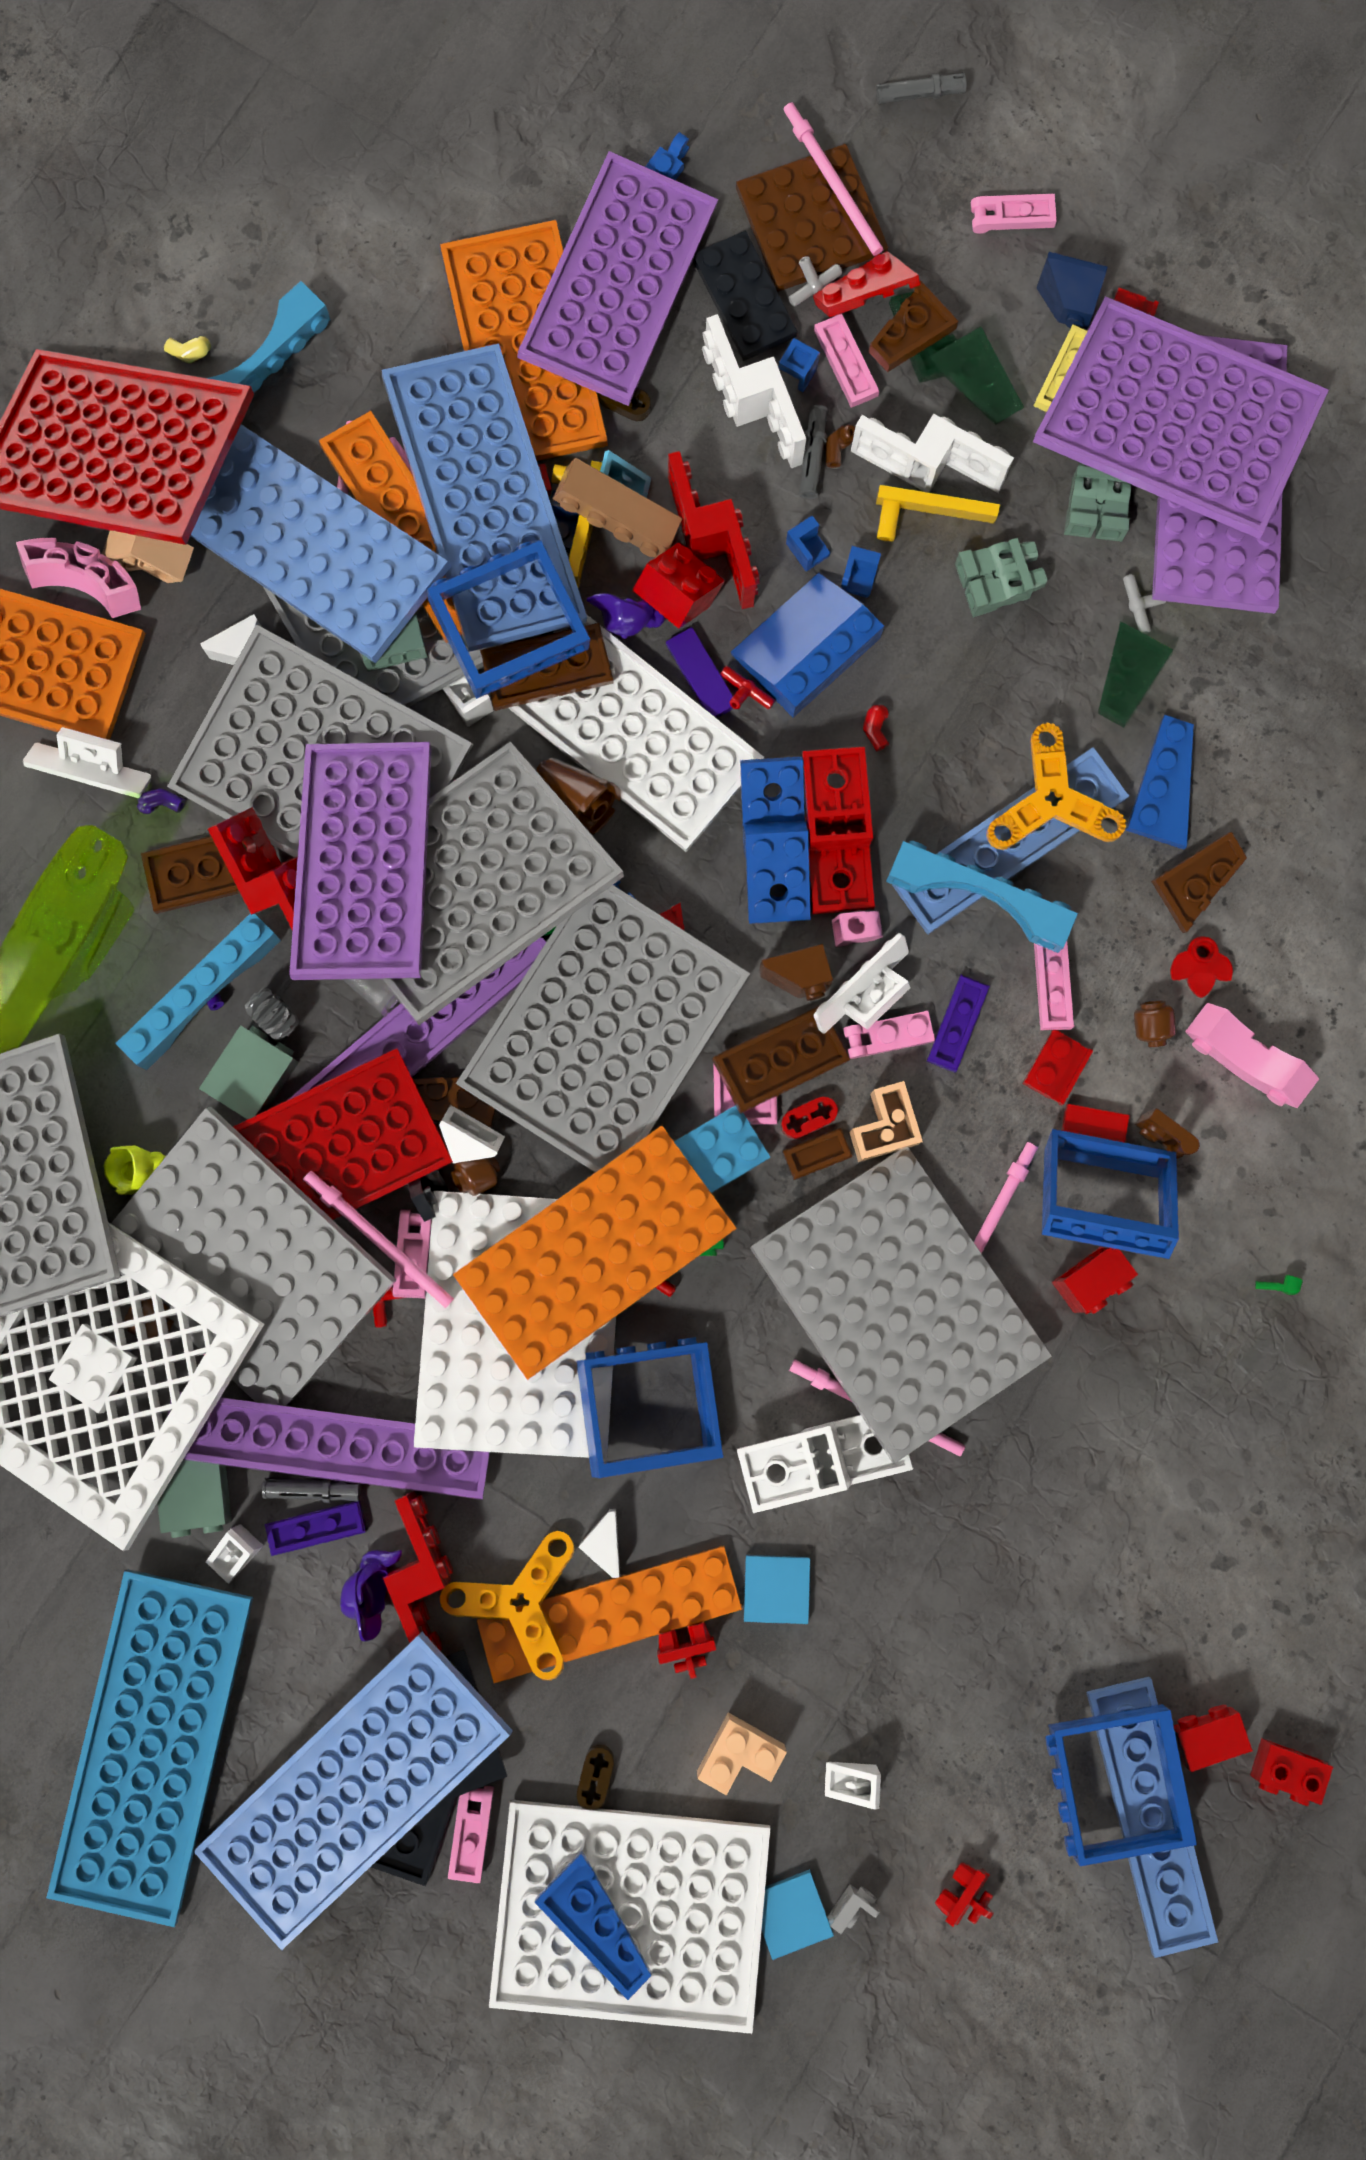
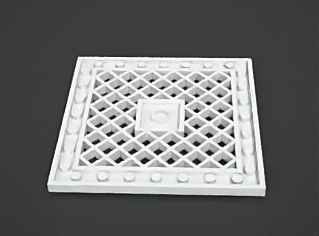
M108 1222L119 1271L125 1275L119 1279L42 1303L45 1308L46 1320L36 1322L33 1307L0 1317V1362L10 1359L13 1372L11 1376L2 1377L0 1365V1465L122 1551L130 1549L264 1326V1323ZM127 1282L130 1297L118 1300L116 1284ZM137 1283L150 1292L139 1294ZM106 1287L109 1303L98 1305L95 1290ZM85 1293L88 1308L77 1311L74 1296ZM152 1298L155 1314L143 1317L141 1301ZM65 1299L67 1314L56 1317L54 1301ZM162 1299L175 1308L164 1311ZM131 1304L134 1319L122 1322L120 1306ZM110 1309L113 1325L102 1328L99 1312ZM89 1315L91 1326L88 1324L80 1326L78 1318ZM177 1315L180 1331L168 1333L166 1317ZM187 1316L201 1325L189 1328ZM23 1317H25L26 1325L18 1327ZM156 1320L159 1336L147 1339L145 1323ZM69 1321L71 1336L60 1339L58 1323ZM48 1326L50 1342L40 1344L37 1329ZM135 1326L138 1342L126 1344L124 1328ZM114 1331L116 1343L103 1334ZM203 1331L206 1347L194 1350L191 1334ZM27 1332L30 1347L19 1350L17 1334ZM182 1337L184 1353L173 1356L170 1340ZM160 1342L163 1359L152 1361L149 1345ZM70 1343L63 1355L62 1345ZM8 1344L9 1353L1 1355L4 1348ZM52 1348L54 1364L44 1366L41 1351ZM139 1348L142 1364L133 1366L138 1357L130 1353L129 1350ZM31 1354L33 1370L23 1372L20 1356ZM205 1354L197 1367L195 1356ZM186 1359L189 1376L177 1378L174 1362ZM165 1365L167 1381L156 1384L153 1368ZM143 1370L146 1387L135 1389L132 1373ZM53 1371L48 1380L56 1384L57 1387L48 1389L45 1373ZM35 1376L37 1392L27 1394L24 1378ZM14 1381L17 1397L6 1400L4 1384ZM188 1382L180 1395L178 1384ZM122 1383H124L125 1392L116 1394ZM169 1387L172 1404L160 1407L157 1390ZM60 1393L62 1409L51 1411L49 1395ZM148 1393L150 1410L139 1412L136 1395ZM70 1395L81 1401L82 1404L72 1406ZM39 1398L41 1414L31 1417L28 1400ZM126 1398L129 1415L118 1418L115 1401ZM18 1403L21 1420L10 1422L8 1406ZM84 1409L87 1426L76 1429L73 1412ZM171 1410L165 1422L163 1423L161 1413ZM107 1411L108 1420L97 1423L95 1412L105 1413ZM63 1415L66 1431L55 1434L53 1417ZM152 1415L155 1432L143 1435L140 1418ZM43 1420L45 1437L35 1439L32 1423ZM131 1421L134 1438L122 1440L119 1423ZM22 1426L23 1436L12 1428ZM109 1426L112 1443L101 1446L98 1429ZM88 1432L91 1449L80 1451L77 1434ZM67 1437L70 1454L59 1457L57 1440ZM154 1438L146 1452L144 1441ZM47 1443L48 1453L36 1445ZM135 1443L138 1460L126 1463L123 1446ZM114 1449L116 1466L105 1469L102 1452ZM92 1454L95 1471L84 1474L81 1457ZM71 1460L73 1471L61 1462ZM138 1466L129 1480L128 1469ZM118 1471L121 1489L109 1492L106 1474ZM96 1477L98 1488L92 1485L86 1479ZM120 1495L117 1501L111 1497Z

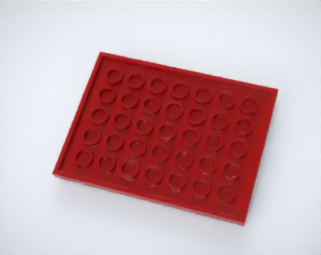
M36 349L0 420V509L186 545L253 399L254 392L251 386Z

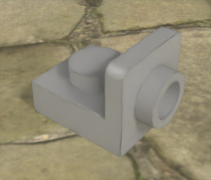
M849 1884L827 1916L830 1927L839 1934H842L846 1927L850 1929L860 1915V1907L877 1918L880 1913L875 1903L877 1898L866 1888L861 1886L858 1890Z

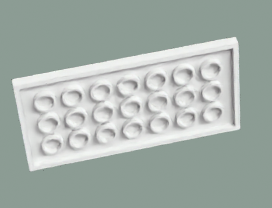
M587 615V622L583 623V625L586 626L597 622ZM600 625L614 684L518 705L509 709L585 771L617 785L621 789L620 799L687 852L741 788L740 760L764 759V756ZM571 627L555 630L553 633L569 630Z

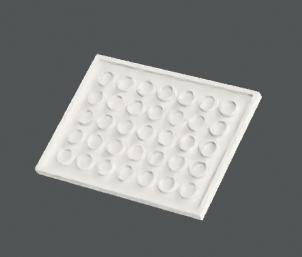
M434 1191L437 1203L433 1204L436 1217L432 1218L427 1275L451 1295L454 1300L447 1308H444L426 1291L414 1447L589 1458L576 1361L586 1359L585 1353L604 1350L605 1356L614 1355L616 1317L527 1380L453 1276L459 1269L558 1199L490 1194L472 1196L469 1193ZM613 1365L591 1369L603 1459H607Z
M511 1800L489 2008L752 2034L770 1825L601 1808L587 1810L580 1806ZM581 1851L585 1854L652 1972V1976L629 2000L611 1984L534 1903L535 1898Z

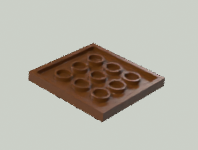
M843 144L823 151L882 245L883 251L880 254L888 251L889 247L847 145ZM812 156L736 181L737 193L777 292L807 282L799 265V261L803 257H810L818 276L835 264H838L841 269H845L875 257Z

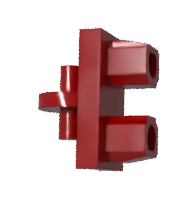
M704 1621L687 1625L691 1639L690 1642L679 1644L675 1629L665 1633L660 1632L659 1650H657L659 1664L685 1658L686 1661L674 1663L675 1672L679 1673L688 1670L690 1679L697 1678L695 1668L706 1666L707 1663L705 1656L692 1658V1656L716 1650L714 1636H710Z
M964 1862L960 1863L952 1878L966 1888L959 1898L945 1888L937 1898L935 1904L948 1916L945 1921L952 1927L960 1923L970 1906L973 1910L967 1919L973 1924L977 1923L981 1915L988 1919H991L994 1915V1912L988 1907L993 1898L991 1893L985 1890L980 1899L976 1898L991 1875L983 1868L977 1870Z

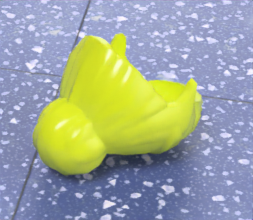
M134 1145L110 1148L111 1153L103 1165L104 1174L111 1186L117 1188L115 1192L120 1195H132L141 1188L166 1156L161 1152L150 1153Z

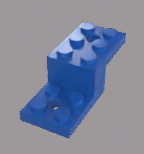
M801 756L740 760L743 850L746 859L749 924L811 920L809 840L804 812L803 758ZM777 783L781 786V792L776 797H768L764 794L766 785ZM773 885H785L787 887L786 893L782 897L772 896L770 889Z

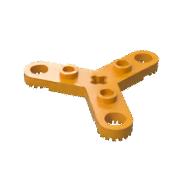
M1043 723L1036 727L1032 733L1031 751L1036 792L990 823L986 837L989 844L996 849L1005 850L1012 847L1053 818L1105 842L1117 840L1125 831L1126 820L1118 810L1115 811L1103 805V803L1069 788L1063 743L1064 736L1060 728L1055 726V724ZM1043 732L1051 733L1055 738V744L1050 747L1042 746L1039 734ZM1050 792H1054L1055 797L1061 798L1056 806H1052L1051 801L1045 800L1050 795ZM1105 818L1113 819L1117 823V831L1111 834L1106 831L1104 832V829L1101 828V821ZM997 826H1006L1011 832V838L1007 841L999 840L994 835L995 828Z
M561 1531L552 1532L541 1542L513 1585L453 1582L442 1590L440 1604L443 1610L451 1616L510 1620L533 1673L542 1680L550 1681L556 1679L564 1669V1659L540 1605L573 1557L574 1543L566 1533ZM557 1540H562L567 1545L566 1552L560 1557H554L549 1552L551 1543ZM456 1590L463 1591L466 1597L464 1604L459 1608L450 1607L448 1603L449 1595ZM523 1594L524 1599L529 1601V1606H524L522 1612H518L517 1607L512 1605L513 1600L519 1599V1595ZM544 1654H552L556 1658V1666L550 1672H542L539 1669V1659Z

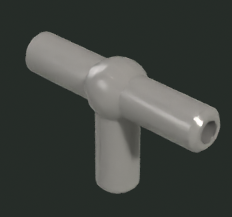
M810 257L801 258L799 265L808 283L790 295L789 302L792 306L796 307L813 294L822 290L823 287L842 275L841 267L835 264L818 276Z
M1127 575L1123 578V582L1129 598L1128 606L1134 614L1139 634L1145 635L1151 632L1145 609L1164 604L1166 601L1152 600V594L1141 597L1135 575Z

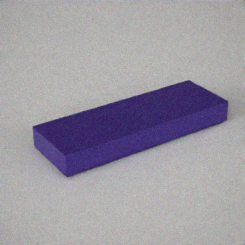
M691 627L667 640L666 646L701 706L715 718L733 710L729 704L733 696L694 629Z
M963 975L959 976L926 1062L954 1073L957 1072L990 986Z
M360 1501L264 1524L271 1556L367 1532Z

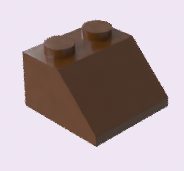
M823 944L764 959L761 961L759 969L761 978L798 999L806 997L807 1001L824 997V992L829 990L833 982Z

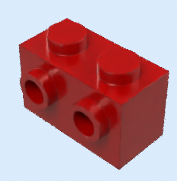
M1218 1705L1210 1708L1207 1715L1198 1718L1196 1715L1185 1716L1177 1721V1725H1174L1179 1756L1183 1766L1190 1772L1253 1751L1240 1713L1231 1706Z
M1261 1738L1250 1776L1259 1782L1258 1787L1264 1791L1278 1795L1279 1790L1289 1793V1799L1299 1804L1309 1806L1311 1801L1322 1805L1333 1766L1319 1758Z

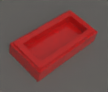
M1066 1104L1062 1131L1125 1143L1129 1115Z

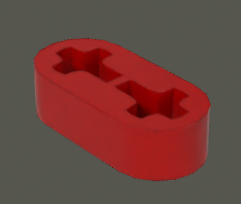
M819 1097L792 1109L781 1120L782 1132L789 1138L798 1139L821 1129L835 1120L838 1112L837 1105L829 1097ZM820 1103L824 1107L830 1106L831 1111L828 1113L829 1118L826 1120L823 1116L812 1119L810 1115L819 1109L818 1104ZM792 1116L796 1120L804 1117L808 1120L800 1126L801 1131L798 1133L794 1129L789 1130L787 1128Z

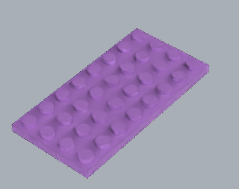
M609 151L522 341L517 358L629 406L716 209L718 199Z
M430 742L306 744L289 974L292 980L421 978L432 751Z

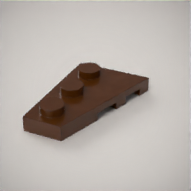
M920 280V286L915 287L912 295L901 304L897 314L886 323L871 342L869 353L888 373L956 330L959 321Z
M1232 832L1219 837L1151 881L1182 933L1189 931L1200 913L1206 910L1211 903L1210 901L1221 887L1226 885L1247 859Z
M460 1077L413 1079L433 1121L441 1123L449 1106L452 1105L491 1128L496 1109L457 1085L456 1082Z

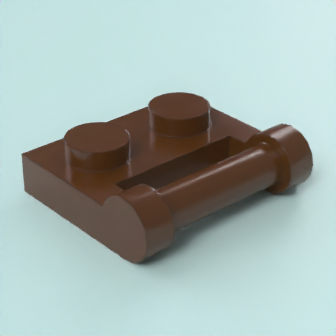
M1157 1108L1142 1114L1135 1123L1141 1129L1139 1133L1145 1139L1152 1143L1159 1142L1165 1147L1166 1151L1176 1152V1159L1183 1157L1184 1154L1196 1153L1200 1147L1199 1140Z

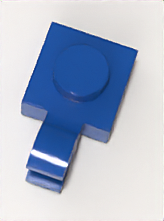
M679 132L674 137L669 150L666 151L659 147L645 167L676 181L684 170V163L680 160L689 150V146L686 145L689 138Z

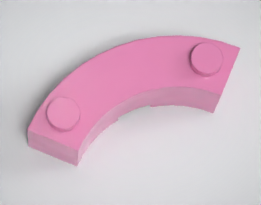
M36 538L16 542L23 568L32 589L43 586H66L81 590L97 599L107 609L111 618L141 610L137 587L130 575L116 560L113 562L100 554L99 549L78 541L75 544L57 542L56 538Z
M1207 1003L1185 1031L1194 1040L1192 1045L1196 1050L1204 1055L1209 1054L1236 1076L1267 1094L1268 1099L1278 1106L1287 1104L1298 1108L1319 1081L1318 1076L1304 1060L1291 1056L1274 1046L1268 1049L1261 1042L1252 1039L1255 1035L1254 1032L1241 1023L1226 1008Z

